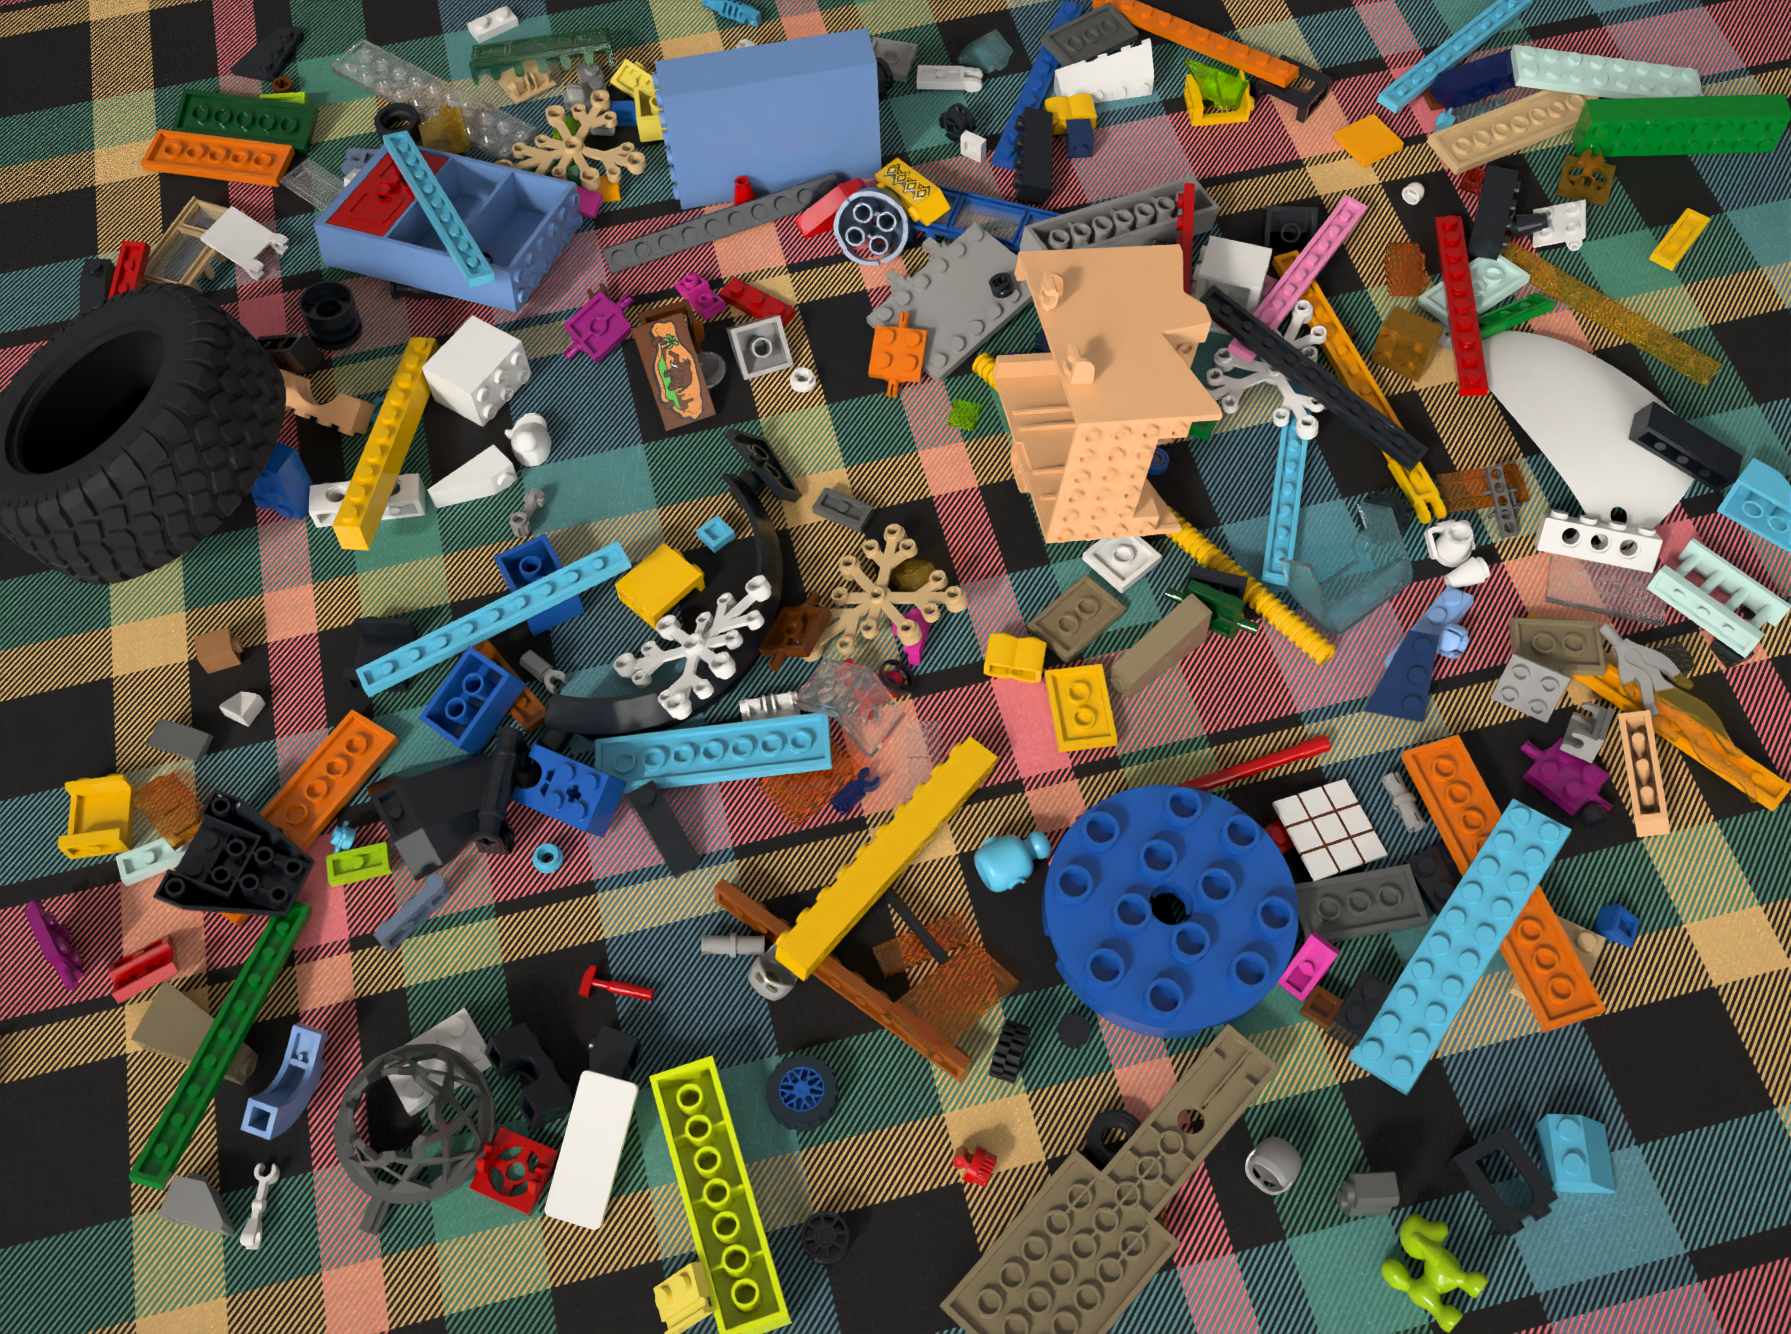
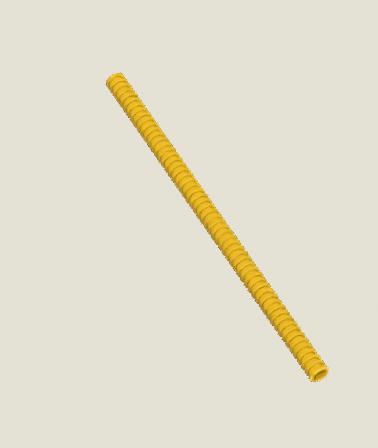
M983 353L975 359L972 370L974 373H978L980 378H983L985 382L989 383L998 392L993 377L996 359L991 357L989 353ZM1168 506L1182 527L1180 533L1166 534L1168 538H1172L1174 543H1179L1178 546L1181 549L1185 548V552L1191 554V558L1197 559L1198 564H1204V568L1248 577L1243 601L1249 602L1251 609L1256 608L1255 612L1257 614L1262 613L1264 620L1269 619L1270 625H1276L1275 629L1282 631L1284 637L1289 636L1288 640L1296 642L1295 646L1302 648L1304 654L1309 653V658L1311 660L1316 659L1315 663L1317 665L1324 664L1331 658L1336 648L1334 644L1329 645L1327 638L1322 639L1320 632L1315 633L1314 627H1308L1307 621L1302 622L1300 615L1295 616L1294 610H1288L1287 604L1282 605L1281 599H1275V594L1268 593V588H1262V583L1255 582V577H1249V572L1242 571L1243 568L1240 565L1236 566V561L1229 560L1230 557L1227 554L1223 555V551L1217 549V545L1210 544L1211 541L1208 538L1204 539V535L1198 533V529L1191 528L1192 525L1189 522L1185 523V518L1179 517V513L1173 512V508Z

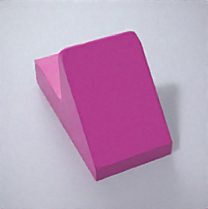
M915 608L903 616L905 619L918 623L922 632V638L914 645H904V652L908 653V664L920 666L931 623L925 621L921 611ZM892 622L893 635L898 637L897 627Z
M1313 932L1284 971L1278 983L1300 1001L1304 1002L1315 985H1318L1330 971V966L1341 951L1317 932Z

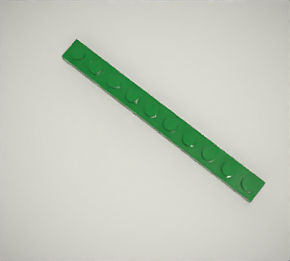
M295 902L287 917L271 916L130 1171L128 1177L131 1182L164 1191L312 914L311 905Z

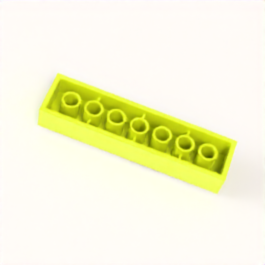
M713 1056L649 1076L698 1258L703 1263L711 1293L709 1298L711 1305L715 1309L714 1316L719 1334H763L791 1324L789 1311Z

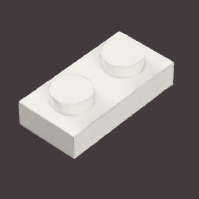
M507 5L467 23L469 32L479 44L519 26L518 18Z

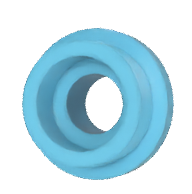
M542 844L535 850L532 861L539 872L552 873L561 867L563 853L554 844ZM546 857H554L552 861L544 863Z

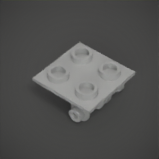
M1513 653L1490 699L1547 723L1571 677Z

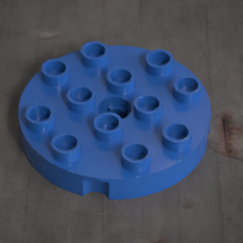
M1177 785L1142 786L1114 794L1094 805L1077 819L1065 833L1054 853L1043 888L1044 935L1051 938L1058 956L1055 966L1063 980L1073 993L1099 1016L1126 1030L1146 1036L1174 1039L1196 1037L1201 1029L1220 1024L1225 1026L1227 1024L1231 1025L1242 1019L1267 996L1282 976L1290 961L1298 932L1299 912L1295 884L1289 867L1272 838L1253 818L1237 806L1218 796L1190 787ZM1161 894H1170L1177 897L1185 905V915L1188 916L1187 921L1183 919L1176 925H1167L1160 922L1153 915L1150 899H1155Z

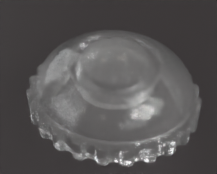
M707 351L696 354L708 390L712 389L722 381L726 373L725 363L721 356L713 352L709 353Z

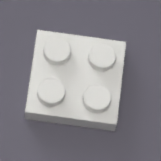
M1131 536L1116 539H1100L1083 553L1082 559L1122 594L1161 562L1162 555L1140 536Z

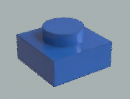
M612 101L611 109L612 112L616 113L618 120L616 126H637L635 101Z

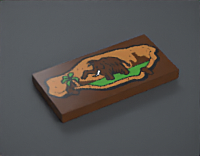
M680 312L631 328L665 431L716 415L683 313Z

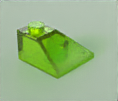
M1185 58V65L1205 98L1214 102L1213 107L1223 111H1227V108L1238 109L1249 82L1212 66Z

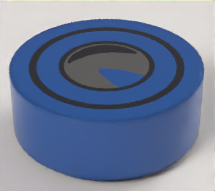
M1156 447L1148 470L1149 474L1158 475L1166 471L1169 463V456L1166 451Z

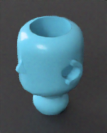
M1042 831L1031 832L1027 839L1023 841L1013 834H1007L1000 838L995 835L983 842L982 847L975 853L974 862L982 881L988 889L994 892H1003L1007 889H1013L1020 882L1024 884L1033 872V860L1048 857L1051 853V846Z

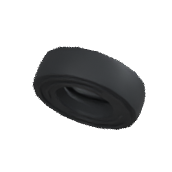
M1111 1109L1100 1113L1092 1120L1087 1131V1148L1091 1157L1098 1165L1105 1168L1118 1153L1110 1151L1105 1146L1103 1141L1105 1132L1111 1128H1120L1124 1130L1130 1139L1142 1125L1141 1122L1133 1114L1124 1110Z

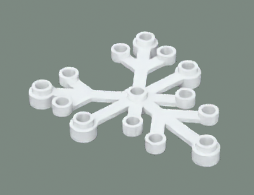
M1299 300L1292 308V321L1284 339L1298 350L1302 349L1301 352L1303 354H1313L1309 358L1316 362L1318 351L1311 345L1324 343L1327 339V330L1323 326H1315L1311 329L1309 335L1295 340L1302 324L1310 322L1313 318V306L1306 300ZM1276 329L1275 332L1281 336L1278 329ZM1221 348L1215 353V368L1207 372V383L1210 386L1222 387L1212 391L1206 390L1215 401L1222 399V409L1224 412L1229 414L1236 412L1244 389L1266 381L1271 385H1277L1284 397L1281 407L1273 413L1274 424L1278 427L1286 426L1290 421V413L1292 411L1297 419V435L1305 440L1316 437L1318 434V421L1312 415H1307L1303 407L1309 408L1312 412H1321L1325 408L1321 403L1315 405L1313 402L1317 400L1313 397L1294 393L1287 381L1289 379L1261 357L1262 362L1253 360L1249 364L1228 352V348ZM1237 367L1257 373L1242 379L1224 376L1222 372H1228ZM1218 376V378L1212 379L1211 377ZM1227 403H1234V405H1232V406H1228V405H1226V404H1227ZM1285 416L1284 419H1278L1277 417Z
M763 575L753 577L745 587L748 595L738 604L731 593L722 594L717 600L718 607L715 618L710 612L701 613L696 619L695 633L691 635L681 630V624L674 615L663 617L656 624V630L663 639L669 641L676 640L682 647L663 651L655 641L651 640L646 642L641 648V652L645 657L636 659L632 653H624L615 660L613 664L614 669L621 677L626 679L632 678L635 685L639 689H643L651 683V674L664 662L686 657L687 662L683 675L658 696L659 703L673 718L685 719L692 712L691 701L689 700L691 688H693L699 699H706L714 692V687L707 679H701L695 675L699 659L708 663L709 668L718 678L728 679L735 673V661L729 653L721 652L715 654L710 649L724 645L730 650L736 649L743 643V638L737 630L733 629L748 626L751 630H756L764 624L765 619L758 610L751 611L747 615L738 616L756 600L762 602L770 597V583ZM729 631V632H727L726 634L717 636V635H719V634L722 633V632Z

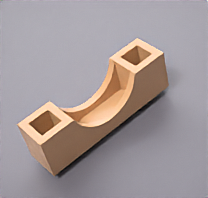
M279 369L285 382L284 386L286 387L285 410L288 411L289 407L294 408V414L310 419L312 415L317 417L316 423L330 428L332 424L339 426V432L354 436L355 432L366 434L375 408L374 404L339 392L332 401L320 405L312 395L310 379Z

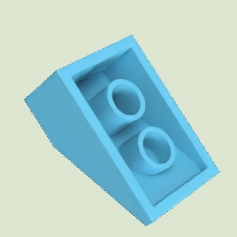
M1753 458L1736 480L1717 512L1791 553V485L1779 471Z

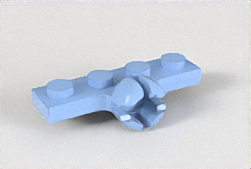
M1447 586L1411 628V631L1439 635L1436 653L1449 659L1459 658L1461 654L1458 652L1464 653L1468 645L1469 631L1457 623L1474 604L1473 595ZM1402 640L1384 660L1385 668H1388Z

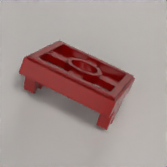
M501 1127L494 1141L484 1145L485 1153L483 1157H478L476 1169L478 1172L469 1189L530 1216L558 1162L560 1152ZM522 1147L518 1157L506 1162L497 1158L500 1153L508 1148ZM532 1152L536 1154L540 1163L535 1168V1174L530 1172L527 1164ZM516 1163L523 1164L525 1166V1174L522 1179L518 1181L509 1180L507 1172L510 1166ZM491 1167L503 1172L505 1182L500 1192L495 1189L491 1181ZM525 1182L528 1183L525 1193L510 1196L515 1186L522 1185Z

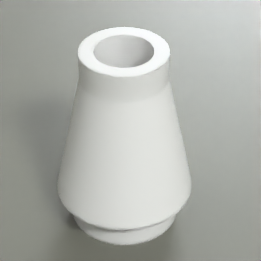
M1471 557L1452 572L1444 575V581L1446 586L1457 589L1484 583L1485 579L1490 577V572L1483 558L1478 557L1475 559Z

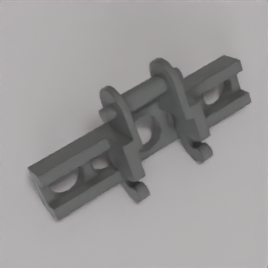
M1502 465L1487 467L1484 469L1489 491L1482 492V496L1492 495L1496 513L1487 515L1488 519L1496 518L1501 539L1518 535L1514 513L1518 512L1519 508H1522V505H1517L1515 492L1518 491V488L1513 489L1511 486L1507 489ZM1493 469L1496 470L1498 479H1493L1491 477V471ZM1499 483L1500 488L1494 489V485ZM1499 496L1506 498L1507 503L1505 506L1498 504L1497 499ZM1507 515L1508 520L1503 519L1501 516ZM1506 523H1509L1511 533H1507L1504 530Z

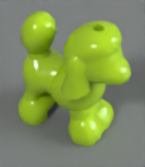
M1413 1213L1402 1223L1400 1241L1405 1252L1412 1258L1424 1260V1274L1416 1280L1411 1278L1406 1267L1400 1261L1389 1258L1382 1263L1381 1274L1392 1288L1408 1293L1409 1298L1414 1304L1426 1309L1435 1318L1439 1326L1445 1332L1450 1333L1463 1314L1451 1304L1443 1305L1440 1296L1459 1287L1476 1299L1489 1282V1279L1479 1271L1469 1273L1462 1271L1460 1262L1455 1255L1442 1247L1448 1235V1226L1444 1221L1430 1222L1421 1215Z

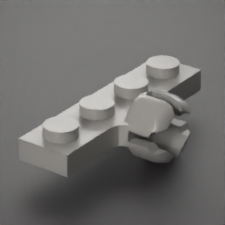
M578 63L577 74L579 83L566 84L565 88L568 90L564 93L565 109L569 112H572L571 108L573 105L583 104L588 115L592 108L590 95L596 90L607 91L601 64ZM602 125L591 129L590 135L614 136L615 127L607 128Z

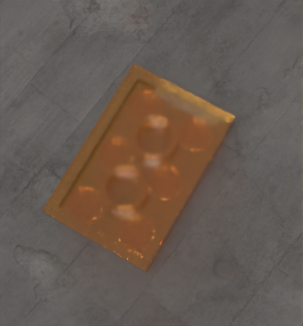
M832 736V769L767 776L758 783V788L796 828L864 775V769Z

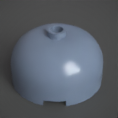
M877 187L863 188L852 193L841 204L834 219V235L843 253L850 260L862 265L879 266V262H889L895 259L903 250L910 234V218L902 201L890 191ZM874 216H878L877 223L873 221ZM867 237L870 239V251L875 255H883L887 252L892 241L894 243L892 252L877 260H868L860 257L855 253L852 246H860ZM876 238L883 239L886 246L883 248L879 247L876 243Z

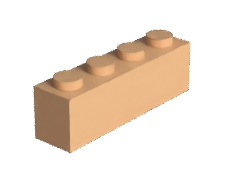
M1650 710L1618 714L1637 837L1670 834Z

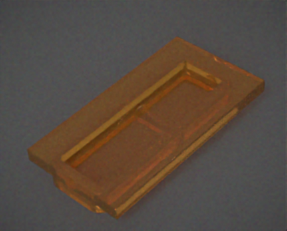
M1516 463L1502 465L1507 489L1511 486L1513 489L1518 488V491L1515 492L1517 503L1528 502L1530 497ZM1485 468L1438 474L1436 476L1441 495L1449 513L1495 507L1492 495L1482 496V492L1489 491L1484 472ZM1493 469L1491 471V477L1493 479H1498L1496 470ZM1499 483L1494 485V489L1500 488ZM1503 496L1498 497V504L1500 506L1506 505V498Z
M173 772L167 776L160 775L141 787L138 791L139 795L131 799L174 851L194 838L202 824L199 814L204 806Z

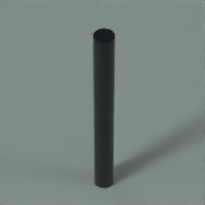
M890 886L882 895L939 965L945 964L949 960L948 954Z

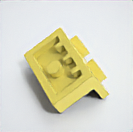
M627 59L624 60L610 80L613 86L634 100V87L654 85L652 73L648 74L647 69L636 61L633 64Z

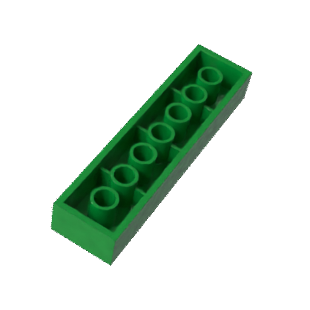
M1785 94L1590 99L1585 101L1571 137L1577 157H1581L1582 153L1589 148L1592 149V156H1596L1599 151H1602L1604 157L1773 152L1791 119V110Z

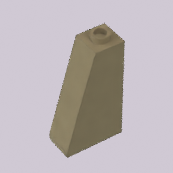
M1193 593L1186 597L1112 665L1110 681L1114 689L1119 693L1123 692L1130 699L1202 645L1206 640L1212 611Z
M164 981L131 1040L147 1051L190 1065L214 1018L173 985ZM243 1042L224 1079L243 1085L247 1077L253 1074L259 1055Z

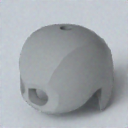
M776 944L756 958L748 975V980L752 987L761 996L771 1001L785 997L794 988L799 978L775 959Z
M1268 1137L1257 1144L1249 1153L1245 1163V1172L1250 1181L1260 1190L1270 1195H1277L1288 1190L1295 1182L1300 1172L1302 1161L1297 1150L1289 1142L1279 1137ZM1253 1167L1258 1172L1260 1178L1255 1177ZM1264 1181H1268L1274 1184L1275 1187H1268L1264 1185Z

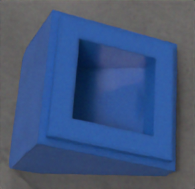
M1620 904L1602 906L1594 932L1628 948L1633 947L1640 920Z

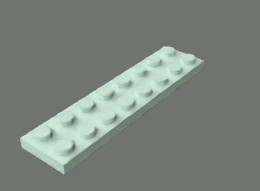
M1514 45L1510 52L1515 86L1611 99L1704 96L1698 69Z

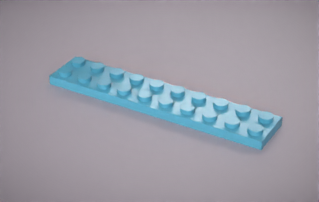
M1512 799L1393 986L1360 1044L1353 1049L1349 1056L1351 1062L1408 1096L1566 842L1572 829Z

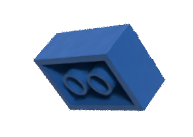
M277 442L262 474H259L258 480L250 490V493L258 507L264 510L272 509L285 518L290 519L293 517L302 521L309 511L310 486L313 483L296 449Z
M545 533L493 556L510 593L563 568ZM579 594L525 620L532 635L535 636L585 612Z
M469 646L418 719L458 748L472 755H477L527 684L481 652Z

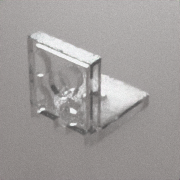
M827 658L818 665L816 672L800 688L799 693L792 700L798 709L834 717L862 753L871 758L875 756L906 715L871 667ZM873 709L874 717L869 723L868 714Z

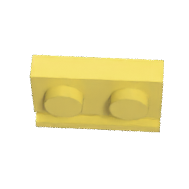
M702 1261L688 1264L653 1288L655 1303L659 1309L661 1321L667 1323L668 1330L664 1332L665 1334H681L715 1312L714 1306L710 1307L707 1299L711 1296Z

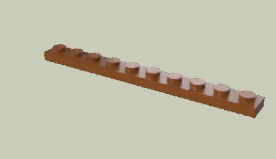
M723 878L715 885V903L760 936L765 935V940L772 945L776 943L778 937L786 929L789 931L793 929L785 919H778L771 914L763 903L753 901L745 895V892L738 885L730 884ZM829 954L813 971L812 974L959 1083H962L968 1076L972 1060L962 1048L958 1046L953 1047L946 1042L937 1030L932 1027L927 1028L917 1020L911 1011L901 1009L894 1004L885 992L875 990L868 985L859 973L851 972L842 966L837 957Z

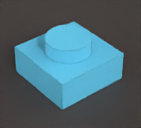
M718 515L696 530L697 537L714 553L736 538L735 531Z

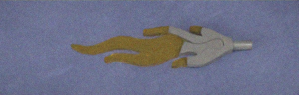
M1609 623L1602 626L1599 631L1614 647L1612 652L1617 661L1618 677L1626 695L1631 699L1636 695L1634 689L1635 681L1639 689L1644 711L1650 710L1652 724L1671 741L1677 742L1679 739L1678 734L1663 720L1662 716L1674 723L1687 737L1695 754L1702 763L1736 780L1743 787L1750 802L1755 803L1757 800L1755 788L1747 773L1723 757L1712 746L1705 735L1704 728H1707L1726 753L1738 759L1743 758L1745 755L1743 751L1733 745L1717 714L1700 699L1674 687L1661 676L1660 672L1667 675L1677 685L1688 690L1693 688V682L1687 679L1664 654L1636 644L1628 638L1623 640Z

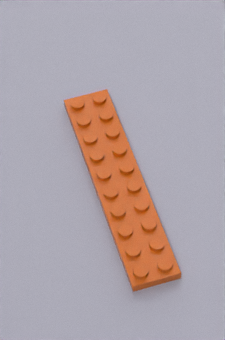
M1454 735L1403 751L1401 759L1463 877L1502 815L1459 735ZM1538 885L1499 949L1542 1032L1546 1033L1603 1014L1606 1008L1540 885Z

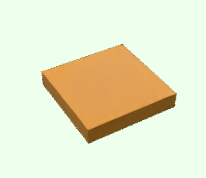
M1371 114L1336 131L1334 139L1363 168L1401 150L1404 142L1375 114Z

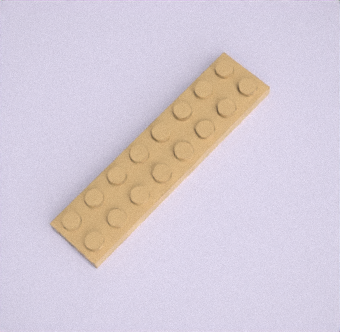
M1543 90L1432 133L1426 142L1455 175H1458L1574 129L1585 101L1599 98L1596 96Z

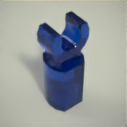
M868 767L862 768L858 773L856 781L852 780L830 799L833 808L842 816L866 796V792H872L879 788L881 783L878 776L870 782L865 780L870 774Z

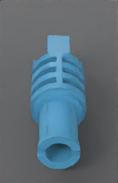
M702 0L703 7L719 12L721 17L738 22L739 24L758 27L762 22L760 11L741 1Z

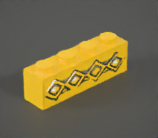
M899 158L894 159L874 174L878 181L876 187L895 194L902 201L915 222L919 220L927 227L951 209L940 188Z

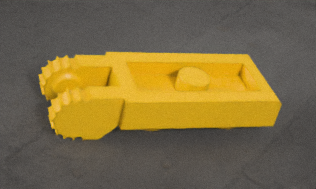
M1394 459L1390 460L1388 467L1412 508L1415 507L1416 516L1421 523L1427 524L1431 521V515L1426 506L1427 503H1430L1431 510L1438 519L1446 518L1447 512L1445 505L1439 497L1440 493L1422 463L1419 461L1413 470L1409 472Z

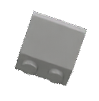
M773 314L726 328L733 354L744 380L794 366L780 315Z

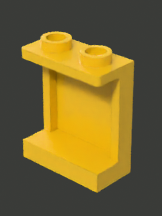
M663 543L615 584L619 599L656 630V624L663 618V615L695 587L699 591L705 589L704 573L696 564L691 565L688 563L678 549H671Z
M109 774L106 777L94 779L79 778L77 781L66 782L65 790L71 795L68 834L59 836L58 848L70 859L131 851L136 787L125 775Z

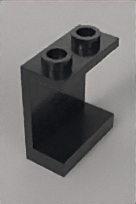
M374 616L354 618L353 623L360 634L353 667H344L342 675L350 691H364L356 669L417 640L418 632L411 619L404 617L377 618ZM409 678L381 692H407Z

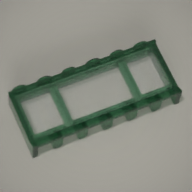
M610 27L472 45L469 65L473 83L476 86L479 85L481 69L490 68L492 78L499 80L501 78L500 66L513 65L516 76L522 77L525 72L523 62L534 59L537 61L538 70L541 74H545L548 71L547 60L560 58L562 68L568 71L571 69L570 57L584 55L586 66L591 68L595 64L594 54L604 52L608 54L610 67H615L614 47Z

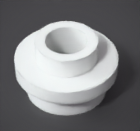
M800 367L792 373L790 385L797 392H808L815 387L816 377L810 369Z

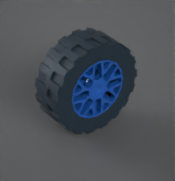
M798 1054L795 1057L784 1059V1062L778 1063L775 1066V1070L773 1073H770L768 1077L769 1082L766 1084V1098L772 1115L775 1116L779 1124L782 1123L785 1125V1128L789 1130L794 1129L797 1132L805 1130L810 1132L819 1126L822 1127L829 1118H832L834 1110L839 1103V1089L833 1070L825 1064V1061L816 1059L813 1055L809 1054L808 1056Z

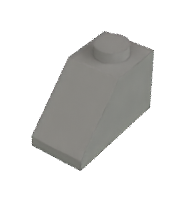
M189 1173L187 1178L174 1175L158 1215L171 1223L233 1237L234 1226L218 1190L207 1183L208 1178L196 1173Z

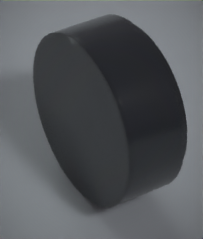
M1067 1015L1059 1023V1040L1068 1048H1081L1089 1040L1090 1025L1080 1015Z

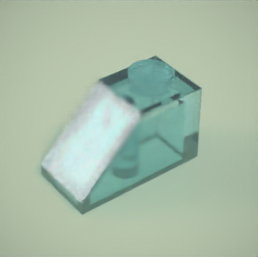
M997 29L966 45L956 61L959 64L979 68L982 72L990 73L996 69L1000 71L1009 63L1008 58L1013 50Z

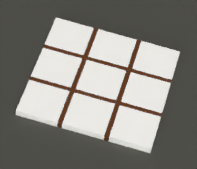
M1346 779L1272 803L1313 881L1388 855Z

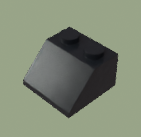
M1263 206L1262 247L1272 249L1271 258L1295 250L1299 254L1316 234L1318 207Z

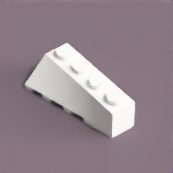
M1150 38L1141 41L1142 45L1133 48L1128 45L1122 47L1121 52L1107 56V53L1098 55V58L1094 61L1087 63L1084 60L1055 70L1054 91L1056 96L1070 97L1075 94L1087 93L1092 95L1094 103L1152 95L1154 69Z

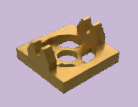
M1591 148L1584 151L1581 157L1566 155L1556 195L1576 200L1586 199L1588 203L1606 206L1616 166L1603 163L1604 155L1602 151H1599L1596 156H1592ZM1575 168L1584 170L1583 174L1578 176L1571 175L1569 172ZM1592 172L1600 173L1605 182L1595 180L1591 176ZM1585 179L1591 182L1589 186L1584 185Z

